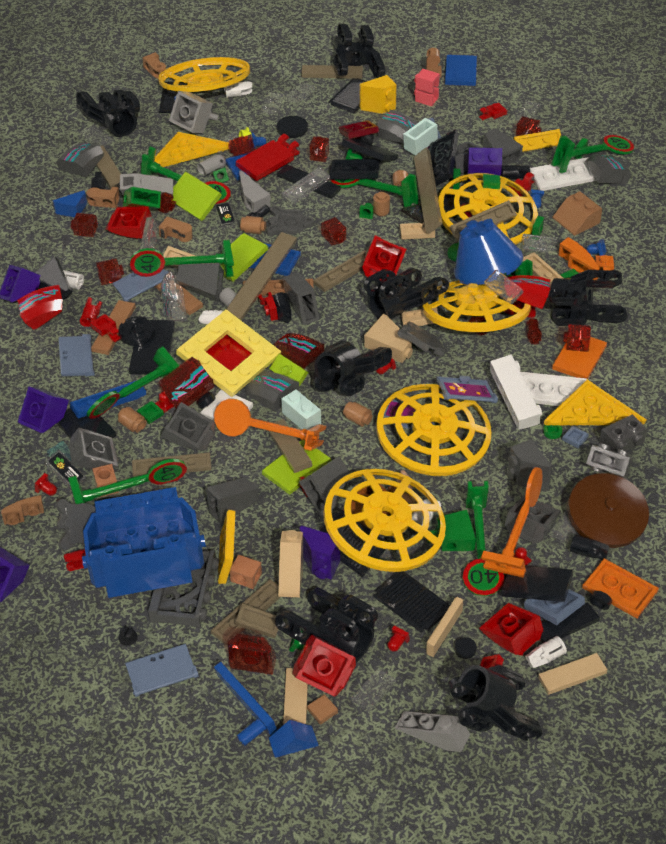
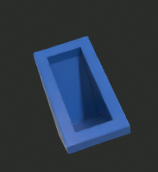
M83 190L53 200L55 213L78 218L87 205L85 191Z
M293 720L286 722L269 737L275 758L318 746L313 727Z

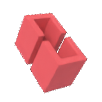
M422 69L419 74H416L414 79L416 83L414 90L416 102L432 106L438 100L439 73Z

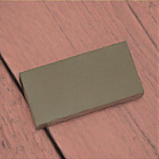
M242 603L235 625L275 638L278 632L275 624L276 615Z

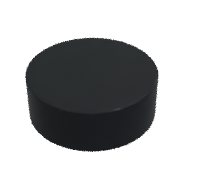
M207 392L197 400V405L200 409L209 406L216 397L212 392Z
M594 591L590 597V602L598 608L608 610L612 604V599L602 591Z
M463 637L456 641L455 653L458 657L470 659L476 654L477 646L471 638Z

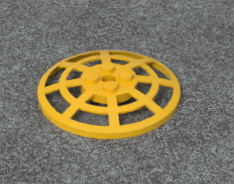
M201 58L171 66L161 72L158 79L160 86L167 90L185 92L212 91L233 85L245 79L250 74V65L246 61L237 58ZM199 65H221L219 69L200 70ZM228 65L242 68L237 72L225 70ZM190 67H193L195 71L181 77L174 75ZM168 77L175 79L173 85L164 83V81ZM184 82L187 85H179V83Z
M473 173L453 179L442 189L438 199L443 225L451 234L450 226L453 223L450 221V217L459 215L462 220L469 218L464 213L466 211L476 215L509 200L510 203L518 202L519 212L511 222L498 224L497 227L509 238L506 230L514 227L519 222L526 225L528 228L523 233L510 238L515 245L531 235L534 222L538 216L537 207L530 194L517 183L500 176V189L483 188V180H478L477 178H483V174L488 173ZM468 179L471 181L461 186L458 190L449 189L461 181ZM472 185H475L478 189L473 193L464 191ZM507 185L515 188L525 197H520L513 189H511ZM503 188L506 189L513 197H506L501 193V190ZM445 194L455 195V209L445 212L444 196ZM460 196L470 198L468 205L460 207ZM523 202L531 204L533 209L532 221L523 216Z
M458 280L449 282V287L446 291L455 293V296L444 298L446 293L444 292L439 295L438 301L432 304L427 302L422 305V310L425 316L433 323L448 329L465 332H489L519 324L529 315L531 305L525 303L521 310L513 305L515 299L509 298L508 301L499 299L498 295H507L504 282L493 281L482 285L475 283L465 285ZM465 285L462 288H454L456 286ZM492 287H499L503 290H495ZM455 301L456 305L459 307H454L450 305L448 302ZM497 304L502 305V306H499V307H497V308L490 309V308H493L494 306H496ZM442 305V307L454 313L449 319L437 314L432 309ZM507 309L517 313L509 318L494 321L492 314L500 313ZM462 314L484 316L486 322L471 323L457 320Z
M437 384L412 385L393 393L386 399L379 410L376 429L378 439L385 452L401 466L424 475L449 476L466 471L477 464L486 454L491 442V426L486 413L475 401L464 400L460 402L457 399H449L448 401L455 405L450 408L439 404V398L444 399L443 394L439 393L442 389ZM417 390H431V393H421L412 397L404 395L405 393ZM431 397L432 403L421 405L415 400ZM395 398L403 401L398 407L395 417L383 418L390 402ZM407 405L416 410L413 416H401ZM473 406L478 411L486 427L475 424L474 418L467 407ZM463 410L469 422L458 420L455 413ZM431 422H438L440 425H433ZM401 423H412L414 432L407 436ZM395 424L397 433L403 440L396 448L393 447L386 437L383 425ZM458 427L469 429V433L463 441L456 435ZM476 431L485 434L486 438L480 450L473 455L467 446L472 441ZM420 438L431 443V448L421 446L414 441ZM450 440L456 445L447 449H439V444ZM410 446L418 452L431 455V464L424 465L415 462L401 453ZM459 451L468 459L456 465L439 466V456L451 455Z
M364 469L353 472L335 483L325 501L323 511L324 523L332 541L349 558L372 569L401 572L418 568L436 555L445 537V517L436 498L419 482L398 472L385 469ZM373 475L396 478L401 480V483L386 479H375ZM364 476L367 480L355 486L351 491L339 489L343 483L356 477ZM379 484L395 486L397 489L394 493L382 491ZM409 484L423 493L432 504L424 503L418 494L408 488ZM367 486H371L374 491L368 497L357 494L358 491ZM407 492L417 501V504H408L402 498L403 493ZM334 495L346 498L344 504L345 517L333 521L331 511ZM352 500L364 504L362 512L352 515ZM387 511L391 513V516H387L382 512ZM422 511V526L412 520V512ZM428 511L438 513L440 519L438 538L427 530L429 527ZM364 520L365 524L372 530L370 534L367 535L362 531L356 522ZM349 525L352 531L365 541L361 551L356 550L346 542L337 528ZM408 527L418 532L413 538L404 541L402 533ZM379 534L394 536L396 543L380 541L377 538ZM423 537L434 544L423 555L414 559L409 558L407 548L417 544ZM373 546L388 550H399L401 561H384L372 558L368 554Z

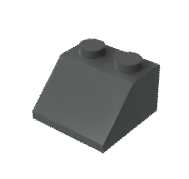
M530 439L510 447L507 469L509 479L514 480L518 486L527 487L532 470L538 467L542 469L543 475L541 491H549L552 465L534 442Z

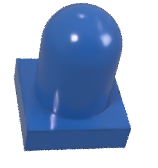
M251 133L252 138L248 143L251 150H255L256 146L266 144L267 141L264 137H256L254 133Z
M531 189L529 194L538 209L541 207V198L544 195V191Z
M600 239L596 244L589 245L587 251L591 255H605L607 250L604 239Z

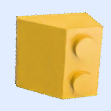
M388 75L361 83L360 109L381 114L395 110L396 83Z

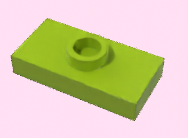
M278 354L269 368L275 373L293 378L299 382V386L309 373L281 354Z

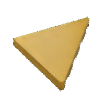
M177 132L155 156V162L159 163L162 167L225 151L232 147L230 142Z
M587 379L545 419L544 424L611 425L632 414L642 424H645L647 419Z

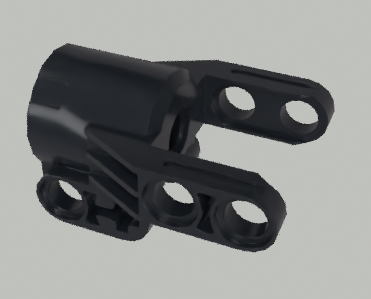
M338 24L337 36L335 38L337 49L333 60L338 75L346 76L348 66H361L364 63H368L374 77L385 76L383 60L379 52L372 47L374 36L369 25H362L359 33H357L359 42H352V33L347 24Z
M114 90L113 96L110 92H100L98 97L99 103H96L88 92H77L76 101L79 107L88 117L104 124L114 136L123 137L135 130L137 125L135 113L140 111V102L131 91Z
M410 268L398 275H395L391 270L382 269L366 278L363 286L365 291H367L368 305L373 315L379 319L385 314L392 320L403 312L424 305L446 292L449 282L446 278L434 277L422 285L413 288L419 284L422 278V273L419 269ZM414 272H416L417 277L414 281H412L411 276ZM442 280V287L438 290L437 284ZM372 281H375L376 285L374 289L371 290L370 283ZM428 288V295L424 297L423 291Z
M586 270L571 276V278H554L549 292L550 302L556 305L552 313L553 322L558 326L577 327L585 325L587 320L610 323L624 322L628 318L626 308L620 305L593 304V288H614L622 283L621 272L616 270ZM600 312H605L603 315H598Z
M343 340L326 347L325 351L315 360V389L328 392L339 385L340 393L344 396H352L360 392L365 385L364 374L374 372L389 364L392 359V350L387 347H378L366 354H362L349 341Z
M319 587L311 590L307 595V599L313 609L322 613L320 625L315 626L291 611H283L276 616L275 624L277 628L305 645L306 640L313 634L356 657V663L368 651L374 638V625L378 619L376 609L359 598L347 595L341 600ZM313 594L319 597L320 603L314 599ZM331 604L335 605L337 610L332 609ZM363 612H367L371 620H367ZM283 617L289 621V625L284 623ZM300 627L305 629L307 636L302 634Z
M472 665L461 676L454 677L448 682L451 695L465 701L467 704L457 714L462 726L478 732H484L491 729L495 724L503 732L528 741V738L536 737L538 739L542 736L543 732L537 720L522 715L515 710L514 704L516 702L517 690H522L525 687L523 675L501 665L490 668Z

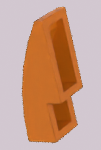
M568 237L560 243L558 255L568 261V267L575 269L579 273L586 270H600L591 254L576 241Z

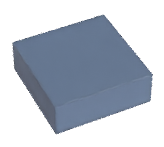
M572 425L564 434L562 440L579 449L587 440L589 434Z

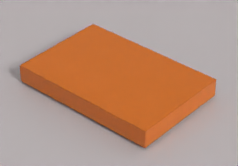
M573 331L555 360L552 369L576 378H586L587 380L607 347V342Z
M605 558L582 586L583 589L590 593L602 591L608 594L612 599L613 606L635 618L640 616L659 590L653 584Z

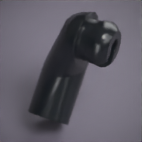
M264 205L255 213L250 212L247 216L264 217L271 210L267 205Z

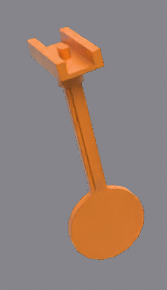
M229 398L222 401L214 412V421L217 428L227 436L241 435L249 426L298 437L305 441L304 449L310 451L321 446L324 442L319 440V433L326 430L325 425L318 424L308 430H301L251 418L248 407L238 399Z
M535 467L529 476L525 502L519 511L505 549L502 550L501 554L489 551L483 552L481 559L485 560L484 569L524 578L526 573L524 560L513 557L514 549L529 514V508L534 507L539 498L543 478L541 468Z

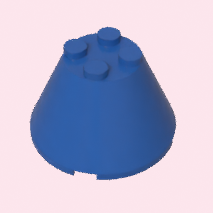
M492 219L480 222L476 220L469 221L466 224L467 227L460 232L454 274L456 279H459L462 284L475 283L481 285L496 281L498 276L504 273L507 275L511 274L523 262L522 251L493 223Z

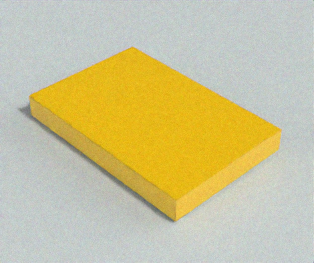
M233 510L227 511L220 533L218 584H226L233 562L235 511Z

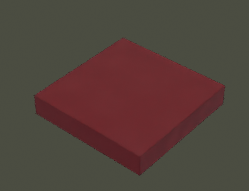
M366 120L339 126V132L348 139L378 133L379 128Z

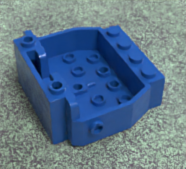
M176 487L95 501L96 513L91 514L83 530L86 556H82L84 569L88 568L91 583L96 588L106 586L108 598L193 583L191 570L202 568L204 564L202 548L206 547L204 535L199 534L195 510L182 497L178 498Z

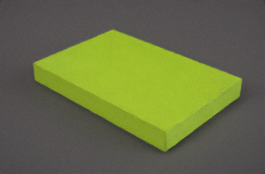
M185 171L173 187V195H167L166 199L202 221L222 194Z
M245 233L240 235L231 244L234 275L226 277L224 264H220L224 270L223 277L234 282L269 250L268 246Z
M301 440L299 443L304 449L305 441ZM317 448L312 451L304 449L312 461V467L294 473L284 456L281 455L262 470V475L290 495L300 487V477L304 476L306 478L330 462L331 458Z

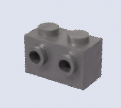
M632 414L601 430L600 443L611 446L610 450L615 452L618 449L628 451L645 442L647 428Z
M599 443L598 446L592 445L586 464L591 465L592 470L598 472L605 470L610 472V474L621 477L628 475L633 457L629 456V452L618 449L617 452L610 450L611 446Z

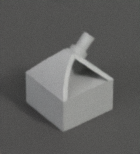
M178 91L169 121L192 133H203L209 119L217 121L219 115L211 113L213 103L191 92Z

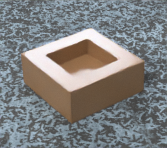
M325 694L307 705V710L320 725L338 713L337 707Z

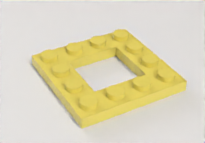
M225 310L180 346L176 354L195 369L202 366L204 370L200 373L204 374L207 372L209 376L206 378L233 397L274 362L278 354H281V351L228 310ZM225 335H229L252 353L232 371L206 353L208 349Z

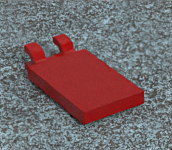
M284 133L278 138L277 142L272 140L236 160V166L258 181L293 161L294 156L300 154V151L296 149L299 147V143L293 141L289 145L286 142L289 136Z

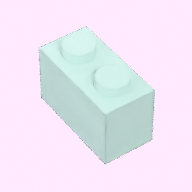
M424 118L403 134L404 149L417 155L424 148L430 146V143L438 139L437 124Z
M294 390L281 398L282 413L302 430H308L321 424V410L299 391Z

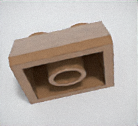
M579 191L565 199L554 214L553 219L575 236L600 223L602 208Z

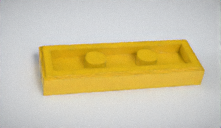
M560 129L516 136L513 140L523 146L522 152L557 146L561 133Z

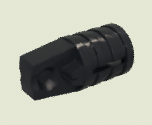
M502 165L501 177L509 180L524 178L530 172V167Z
M102 171L95 172V177L91 180V188L106 189V179L102 177Z
M283 292L277 293L273 296L277 307L278 318L282 322L289 323L292 320L288 295Z
M575 534L570 552L591 558L606 559L609 546L594 539Z

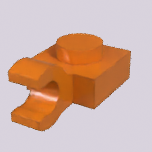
M595 256V261L600 270H614L613 256Z

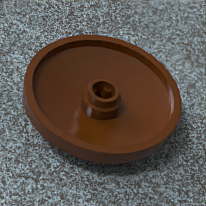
M598 473L587 476L575 485L568 499V516L577 533L585 538L587 537L606 544L609 548L623 547L633 543L643 534L648 524L649 508L644 495L633 483L618 475Z

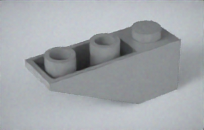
M242 170L239 171L245 207L254 213L264 205L271 207L270 194L261 188L258 183L254 182L249 175H246Z
M138 173L120 174V191L124 196V191L130 187L161 191V196L173 195L174 180Z
M404 711L395 726V729L447 751L462 752L470 736L468 729L460 724L458 716Z

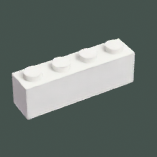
M512 354L490 361V372L518 430L540 424L542 410L539 405L535 404L534 393L528 389L527 379L525 375H521L518 361H514Z

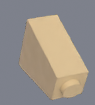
M385 314L364 335L365 348L370 350L378 347L390 348L392 350V358L398 362L403 363L413 353L412 342L402 339L397 335L400 328Z
M295 530L282 531L278 597L300 598L303 577V532Z

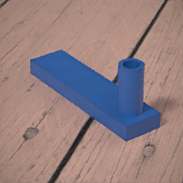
M220 662L214 666L217 676L256 719L236 735L240 742L246 746L265 730L270 735L275 733L277 728L274 720L223 663Z

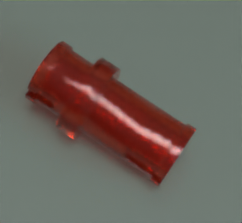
M531 318L529 322L527 321V337L531 344L536 345L539 344V341L541 342L542 332L539 329L538 320Z

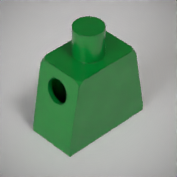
M130 187L124 191L123 207L149 206L150 210L159 209L161 191Z
M468 510L444 515L446 530L441 551H475L476 538ZM439 517L436 519V529L428 530L437 538L440 533Z

